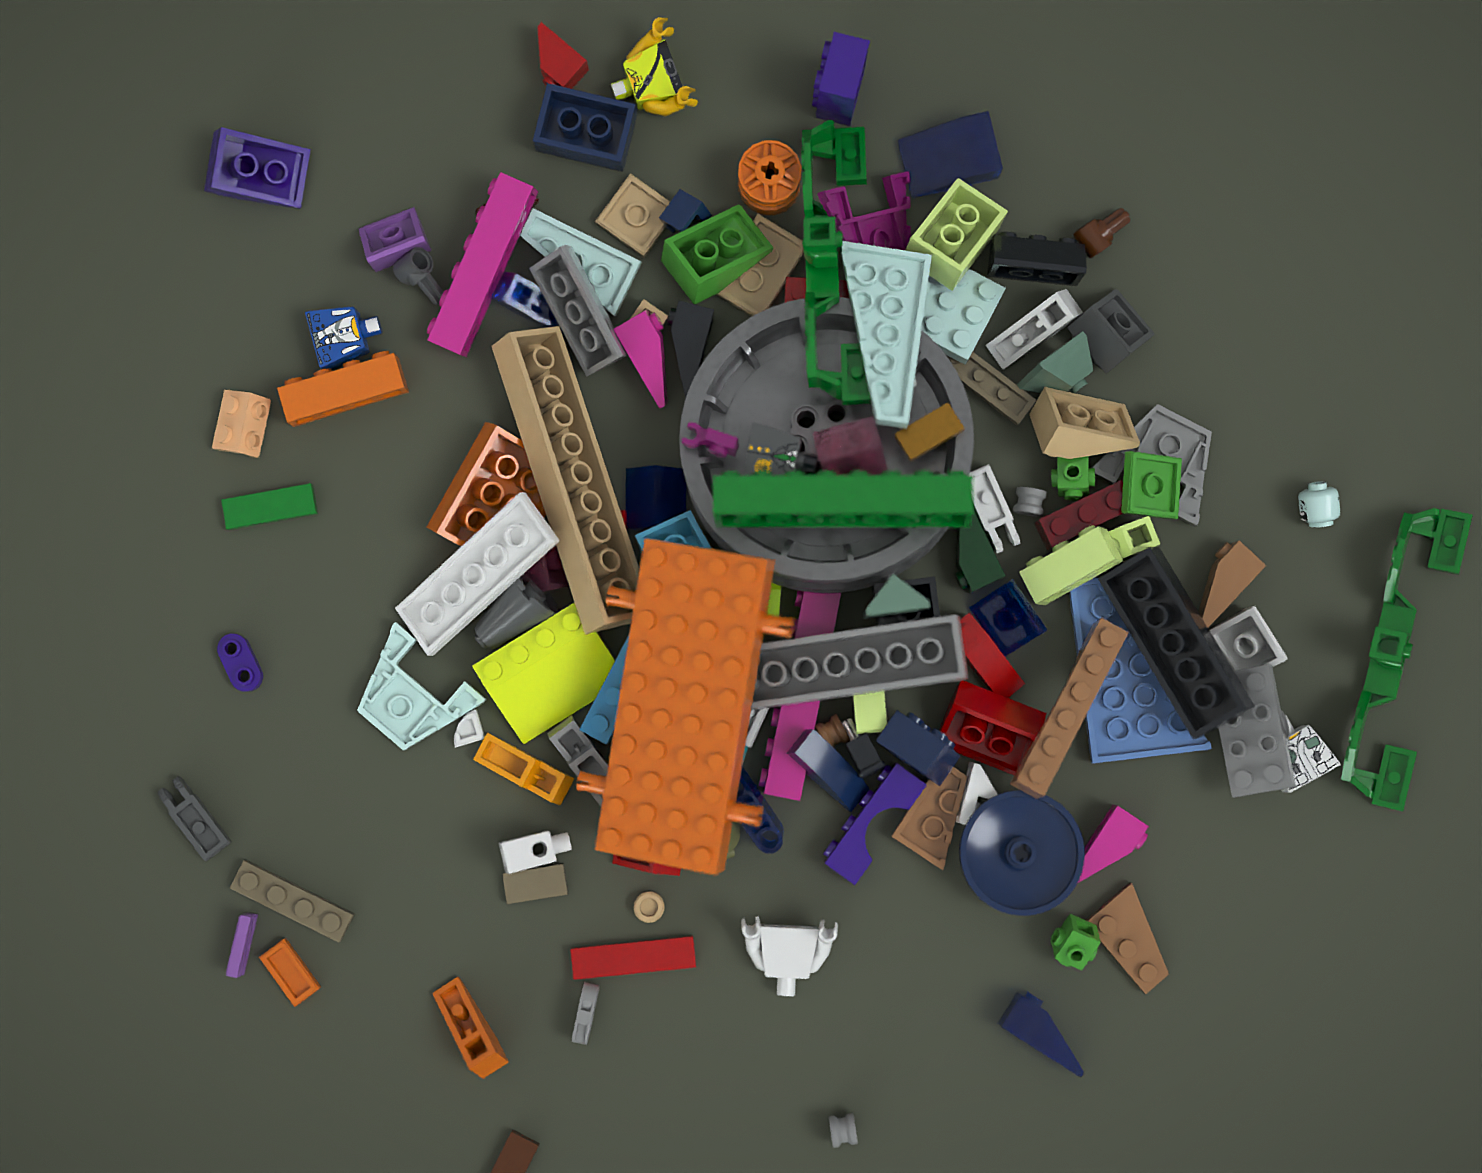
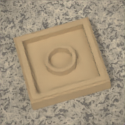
M630 173L595 223L645 258L666 229V226L659 217L670 201Z

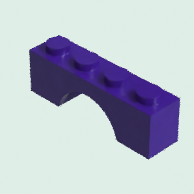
M894 763L892 767L887 764L877 777V780L880 781L878 787L874 792L870 789L866 792L859 802V805L862 806L860 812L856 817L852 814L848 817L841 827V830L844 831L842 837L838 842L833 839L823 852V855L826 856L824 863L853 885H856L873 861L865 844L866 829L870 821L879 812L889 808L909 810L927 786V784L898 763Z

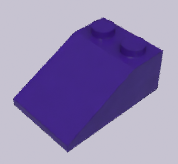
M221 127L213 133L204 191L235 199L300 209L311 149Z

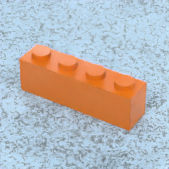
M382 351L371 356L372 359L365 362L352 360L342 365L343 368L331 371L330 368L314 372V377L305 380L302 377L286 380L284 382L285 386L278 387L277 390L287 423L295 427L408 393L399 358L395 353L390 354L389 351Z

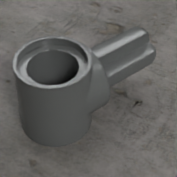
M416 247L394 263V274L400 282L406 285L411 284L414 286L418 284L434 305H438L444 291L430 275L433 271V259L425 249Z

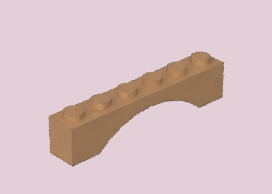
M1103 618L1093 623L1059 697L1025 754L1010 785L1036 799L1045 796L1129 632Z

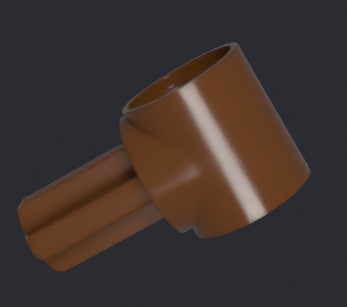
M1119 208L1105 219L1095 218L1073 233L1079 244H1085V253L1089 259L1112 244L1113 234L1129 224V213L1123 208Z

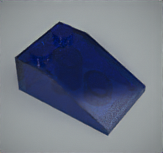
M989 111L960 117L898 140L905 172L909 171L910 174L908 186L912 199L947 191L957 178L968 185L999 179L1003 170Z

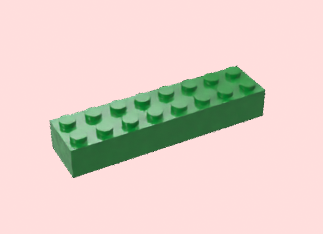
M892 470L883 471L881 475H868L867 471H851L849 475H836L834 471H819L817 475H804V472L787 471L785 475H772L769 471L753 472V476H740V473L736 471L721 472V476H713V516L716 528H969L973 516V475H965V472L960 470L948 471L946 475H933L932 471L927 470L916 471L914 475H901V472Z

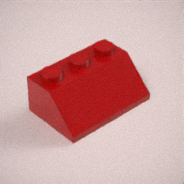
M960 680L950 700L939 731L956 744L953 750L957 753L1015 775L1025 754L1041 730L1047 713L967 681Z

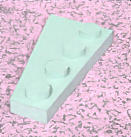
M532 208L520 236L545 257L563 245L572 246L590 283L594 286L600 302L610 313L616 316L642 262Z

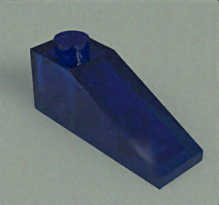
M504 272L491 296L492 300L543 328L559 326L539 286L517 273ZM560 328L563 338L566 339L562 329Z
M1017 992L998 1024L1074 1074L1082 1077L1084 1074L1083 1069L1049 1013L1041 1007L1044 1001L1030 992H1027L1025 996Z

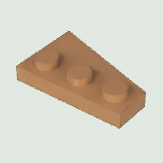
M955 767L952 768L941 786H938L929 779L926 781L925 784L927 786L912 807L907 810L891 835L941 870H944L946 855L951 843L957 813L959 812L968 777Z
M1129 882L1087 918L1086 921L1097 925L1100 942L1141 991L1147 994L1167 977L1169 973L1133 884Z

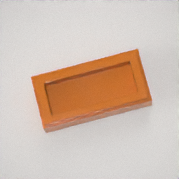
M287 938L281 940L259 957L294 1007L322 988Z

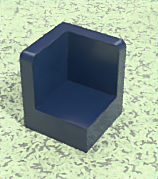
M679 189L659 219L669 231L675 233L676 230L679 232L686 230L693 219L703 222L711 218L712 214L702 201Z

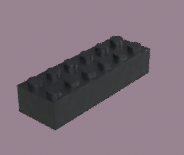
M1160 547L1145 549L1098 579L1193 740L1205 736L1255 707Z

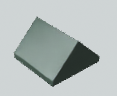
M892 574L864 610L863 619L921 612L930 608V604L925 597Z

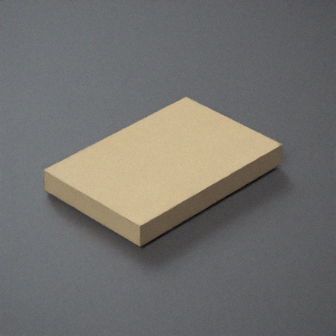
M760 214L756 215L753 222L773 246V251L716 294L750 316L771 308L785 285L786 277L791 276L804 255L803 241Z

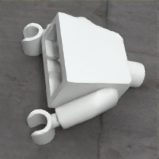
M756 916V923L754 925H747L745 918L741 920L742 932L745 936L746 950L757 969L765 971V977L777 978V995L795 996L796 979H809L810 973L819 970L830 953L833 940L837 937L838 923L835 922L833 929H826L824 927L825 920H821L818 929V926L760 924L758 916Z

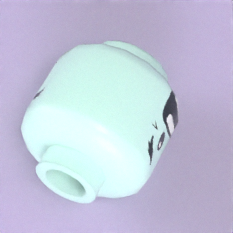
M1327 482L1308 483V489L1298 494L1300 518L1302 521L1309 523V527L1331 526L1334 524L1333 520L1339 518V493L1336 488L1327 487Z

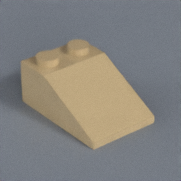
M1044 387L1029 414L1042 453L1051 457L1074 459L1138 448L1140 445L1125 404Z

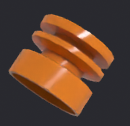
M764 140L753 144L744 152L738 168V190L742 201L752 211L761 215H777L787 211L795 203L800 193L802 166L797 154L788 145L779 141ZM769 169L774 170V175H772L771 179L765 178V174L768 173Z

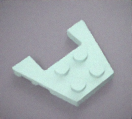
M395 622L391 627L386 645L382 649L379 662L374 674L370 678L357 711L402 750H407L483 704L487 699L464 681L445 704H442L399 667L398 663L417 640L400 624Z

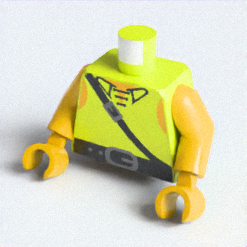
M660 17L653 21L652 29L638 41L627 55L626 61L623 63L626 78L611 83V87L616 100L633 96L639 110L644 109L647 113L669 116L683 109L685 105L695 107L698 104V100L688 99L689 94L695 92L696 89L682 86L666 39L661 41V36H672L674 28L667 27L663 31V24L668 18Z

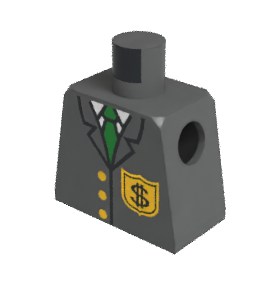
M752 422L743 476H753V472L769 471L772 475H785L787 471L797 470L815 473L818 454L801 452L802 439L800 437Z

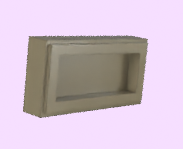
M564 863L502 874L507 904L568 895Z

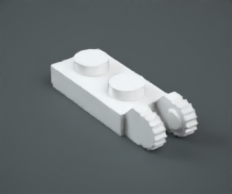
M988 464L970 472L969 475H973V508L984 532H987L995 552L1000 553L1003 551V544L995 528L1001 525L1005 526L1008 539L1013 546L1020 544L1019 536L1012 522L1014 520L990 465Z

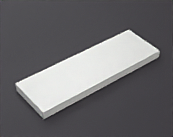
M520 492L396 606L395 609L427 656H434L560 540L527 494Z

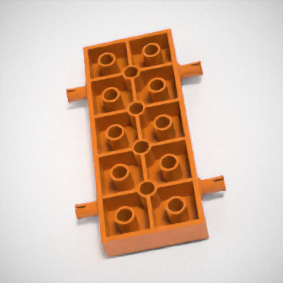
M645 539L636 591L614 586L608 588V595L619 596V598L606 597L607 606L632 609L633 615L607 776L580 771L577 780L582 782L576 783L578 791H586L603 796L595 846L596 851L717 875L725 870L733 821L755 825L756 827L760 826L762 817L758 816L763 814V807L737 803L736 798L763 633L791 638L793 629L782 628L780 625L794 626V618L767 614L775 559L658 539Z

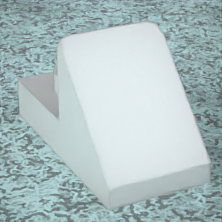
M973 762L968 764L966 772L968 777L956 817V822L964 825L971 814L980 806V803L977 802L978 796L990 799L998 795L981 765Z

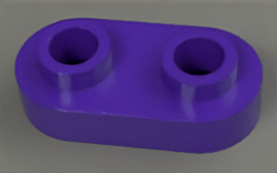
M227 634L222 637L218 643L217 652L232 685L240 691L250 692L256 690L263 681V672L248 640L239 634ZM234 643L237 646V651L231 655L228 652V646ZM246 670L249 672L250 678L248 681L243 682L240 676Z

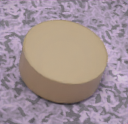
M643 892L634 902L635 915L643 922H655L664 913V900L656 892Z

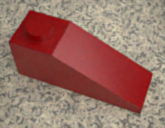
M970 613L965 614L960 618L966 662L990 691L1009 698L1025 684L975 618Z

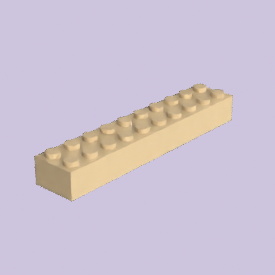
M560 326L509 332L491 347L550 528L560 540L556 547L584 633L586 635L631 624L633 610L607 606L606 597L619 598V596L607 594L610 586L636 591L640 569Z

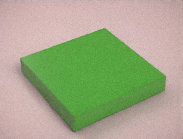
M1134 451L1125 452L1121 513L1171 520L1178 519L1182 458Z

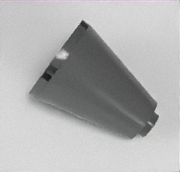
M526 571L488 606L474 627L476 632L474 637L483 648L497 649L558 613V605L549 592L545 595L539 588L542 583L530 572Z

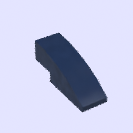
M805 729L787 752L791 758L806 770V774L849 812L854 810L870 789L864 780L859 778V774L814 729Z

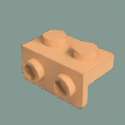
M224 390L212 449L258 458L271 400L250 392Z

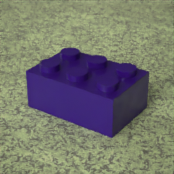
M834 32L832 41H825L821 57V70L817 71L814 83L812 107L817 108L816 118L827 121L833 120L835 123L847 126L851 125L865 71L870 40Z

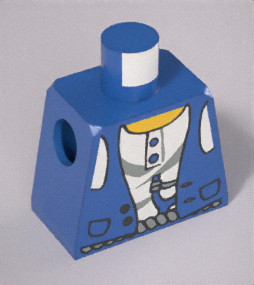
M355 307L305 312L321 369L330 368L332 371L348 361L368 354L370 350L366 338L382 334L378 317L375 316L361 320L360 314Z

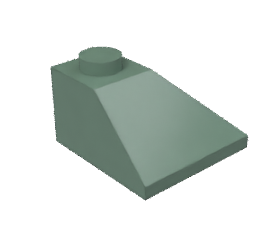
M1082 331L1040 362L1017 386L1021 390L1041 393L1044 387L1066 392L1070 390L1072 393L1082 389L1088 384L1085 378L1093 372L1086 334Z

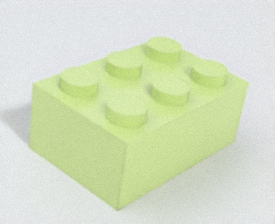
M957 178L913 234L905 251L931 254L929 276L953 291L997 233L1008 211Z

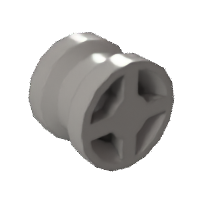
M1017 487L1016 495L1018 496V502L1014 505L1013 512L1027 516L1042 517L1044 509L1041 506L1047 492L1036 488Z
M847 1113L845 1117L841 1118L835 1115L829 1116L833 1148L840 1147L842 1143L858 1144L853 1113Z

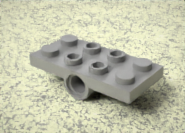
M1267 664L1234 671L1255 707L1219 727L1232 798L1296 787L1287 743L1290 739L1289 725L1280 707L1272 665Z

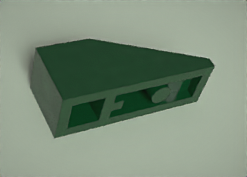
M974 510L970 527L957 528L956 567L958 572L955 573V577L961 589L967 588L969 594L1005 577Z

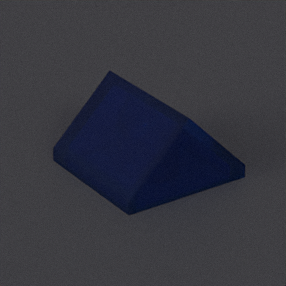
M660 465L626 468L627 529H650L686 512V479L683 468Z
M1013 579L969 607L982 628L1005 657L1048 630Z

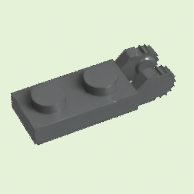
M177 776L173 783L185 800L178 805L172 794L165 788L157 792L158 796L170 811L168 814L206 862L231 844L232 841L199 797L193 794L191 788L180 776Z

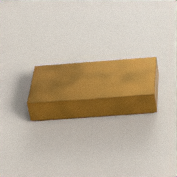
M946 403L908 425L907 429L903 428L896 432L894 437L911 463L964 432L965 428L950 404Z

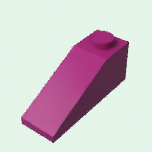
M645 310L613 330L660 409L668 403L663 335L660 332L664 327L655 312L650 314L648 310Z
M1112 804L1084 847V866L1078 883L1130 854L1134 848L1140 849L1148 837L1145 831L1149 826L1118 805Z

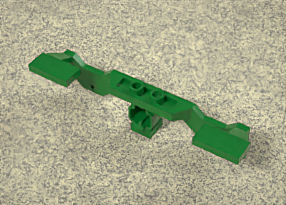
M828 120L811 130H802L801 159L805 215L802 246L806 259L805 335L807 337L806 363L809 388H820L835 399L842 400L843 405L871 404L859 343L841 344V372L819 370L817 365L816 321L819 315L840 302L838 247L843 246L842 231L836 230L835 217H828L822 204L814 200L813 156L836 160L837 186L867 184L865 127L835 128L834 121Z
M1436 508L1416 514L1404 512L1397 535V545L1394 546L1391 563L1393 564L1390 566L1379 625L1376 626L1370 643L1369 658L1371 659L1364 689L1361 692L1357 705L1354 725L1351 727L1348 741L1350 744L1347 747L1341 777L1342 781L1352 783L1365 796L1373 799V805L1404 812L1417 751L1386 744L1379 774L1356 768L1358 751L1369 709L1396 700L1405 660L1410 659L1413 644L1410 643L1417 609L1398 591L1401 569L1410 535L1412 533L1434 539L1428 569L1459 575L1473 514L1442 508L1441 512Z

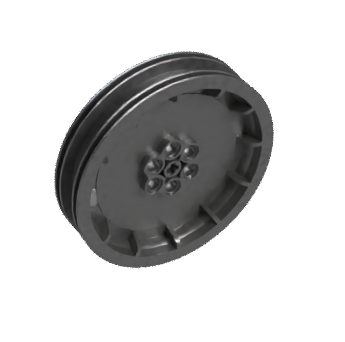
M839 297L840 302L817 317V365L819 370L841 372V344L859 343L850 298ZM805 298L773 306L750 317L729 332L706 357L691 383L682 411L680 424L681 462L695 510L710 536L723 551L775 559L772 583L786 588L814 593L854 591L884 582L892 574L898 575L914 565L934 547L948 528H716L713 516V476H721V472L736 471L740 473V476H743L752 422L800 437L802 439L801 447L804 449V452L818 454L816 468H820L823 471H834L836 475H849V473L841 472L838 468L843 462L852 463L855 466L853 471H867L868 475H881L883 471L891 470L899 471L901 475H914V472L921 470L932 471L933 475H946L948 471L960 470L964 471L965 475H969L974 448L972 413L965 388L953 364L941 348L921 330L915 372L917 385L913 387L908 425L949 403L965 430L910 463L894 437V434L903 428L875 424L872 404L843 405L842 400L835 399L820 388H809L806 363ZM832 412H841L845 416L840 422H833L828 418ZM804 417L811 418L815 422L809 428H803L798 424L799 420ZM688 422L697 423L705 429L709 427L738 437L739 448L736 456L727 455L726 458L713 455L704 444L696 448L685 447L681 442L682 437L691 440L697 436L696 432L688 430ZM853 434H860L865 438V441L862 444L854 445L848 438ZM824 441L826 444L832 442V448L829 449L827 446L821 448V442Z

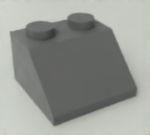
M1117 288L1092 305L1067 327L1072 333L1073 338L1082 331L1086 334L1090 356L1094 364L1106 374L1155 335Z

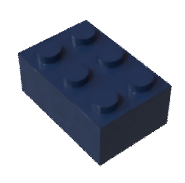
M547 83L533 137L534 147L538 152L623 172L637 119L636 104Z

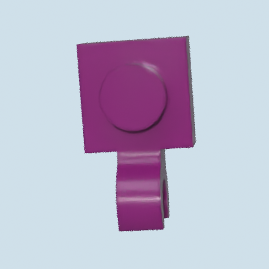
M688 422V430L696 432L697 436L691 440L682 437L681 442L685 447L696 448L704 444L713 455L726 458L727 455L736 456L739 448L738 437L709 427L705 429L697 423Z

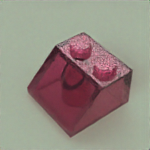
M874 416L812 433L822 471H834L836 475H849L851 471H867L868 475H881L883 471H888Z

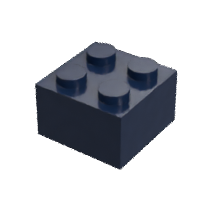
M897 710L876 742L938 786H941L961 757L953 750L956 744L935 728L930 732L931 728L913 713L908 712L905 716Z

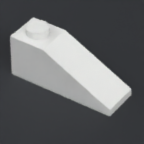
M1067 289L1058 291L989 342L986 347L1004 370L1076 320L1083 312Z

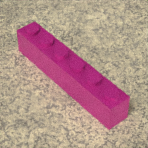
M502 172L499 173L498 178H494L488 188V195L490 197L486 206H481L477 213L475 222L478 224L474 233L469 234L464 243L463 250L466 252L461 262H457L453 268L451 278L454 280L450 289H446L440 298L439 306H441L437 318L434 317L428 326V341L467 358L539 191L536 188Z

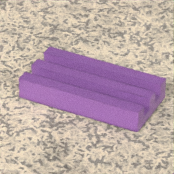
M247 912L239 916L226 976L238 978L245 974L258 914Z

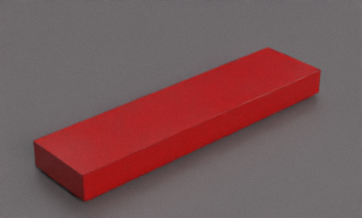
M693 936L571 948L573 980L696 968Z

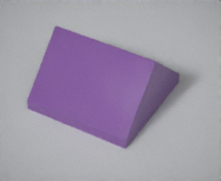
M415 207L359 228L366 259L375 272L393 266L397 260L416 247H421L427 252L432 251Z

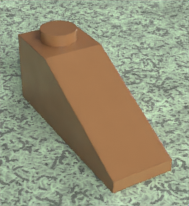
M1240 540L1231 545L1226 542L1215 553L1218 559L1211 566L1198 611L1208 628L1267 566Z

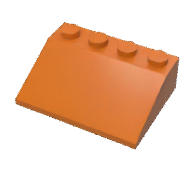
M485 422L426 528L462 546L520 492L527 494L542 517L545 518L546 513L522 440L497 425Z

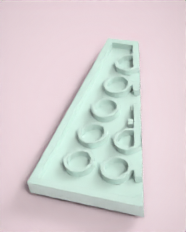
M843 241V246L839 248L875 424L907 429L932 255Z

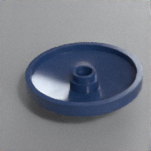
M1021 790L993 796L982 803L971 814L960 838L959 861L968 886L985 904L995 910L1011 915H1036L1059 905L1076 887L1084 866V842L1076 821L1067 809L1046 795L1036 799Z

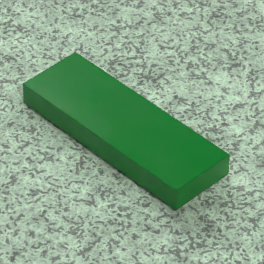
M311 483L221 500L227 530L318 514L314 487Z

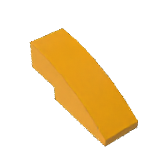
M490 733L486 734L473 758L474 761L557 805L562 804L575 779Z

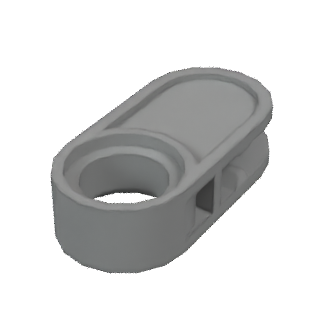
M584 982L572 1036V1042L588 1044L600 985Z

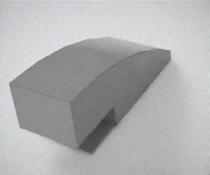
M572 715L547 733L551 742L568 762V765L577 777L580 771L607 776L608 762L588 735L579 730L581 726ZM591 793L602 808L603 796Z

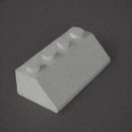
M563 245L529 268L586 377L628 355L614 332V326L610 321L609 315L600 302L595 288L590 283L572 246Z

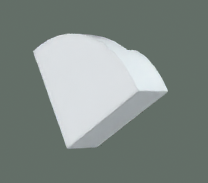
M477 709L467 713L459 722L454 734L455 748L485 738Z

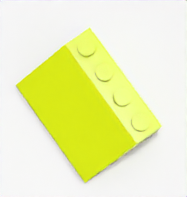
M574 602L477 662L472 667L521 742L526 744L595 701L615 659L598 632L585 635Z

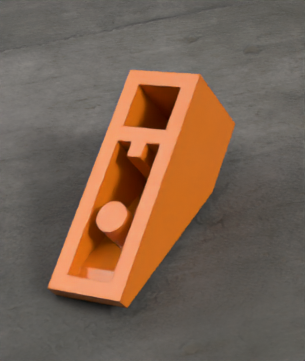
M456 977L432 993L468 1068L484 1079L509 1063L496 1035L459 977Z

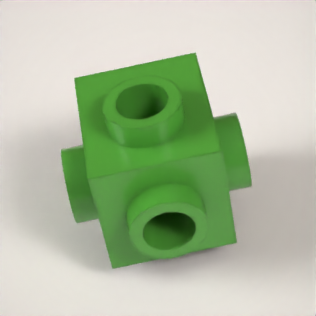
M1057 457V469L1051 470L1052 487H1058V497H1064V499L1070 501L1081 500L1083 496H1089V486H1095V468H1089V457L1074 459Z
M1072 914L1068 915L1061 928L1057 927L1051 937L1055 959L1064 966H1073L1080 970H1083L1088 961H1092L1095 958L1098 946L1101 943L1097 925Z

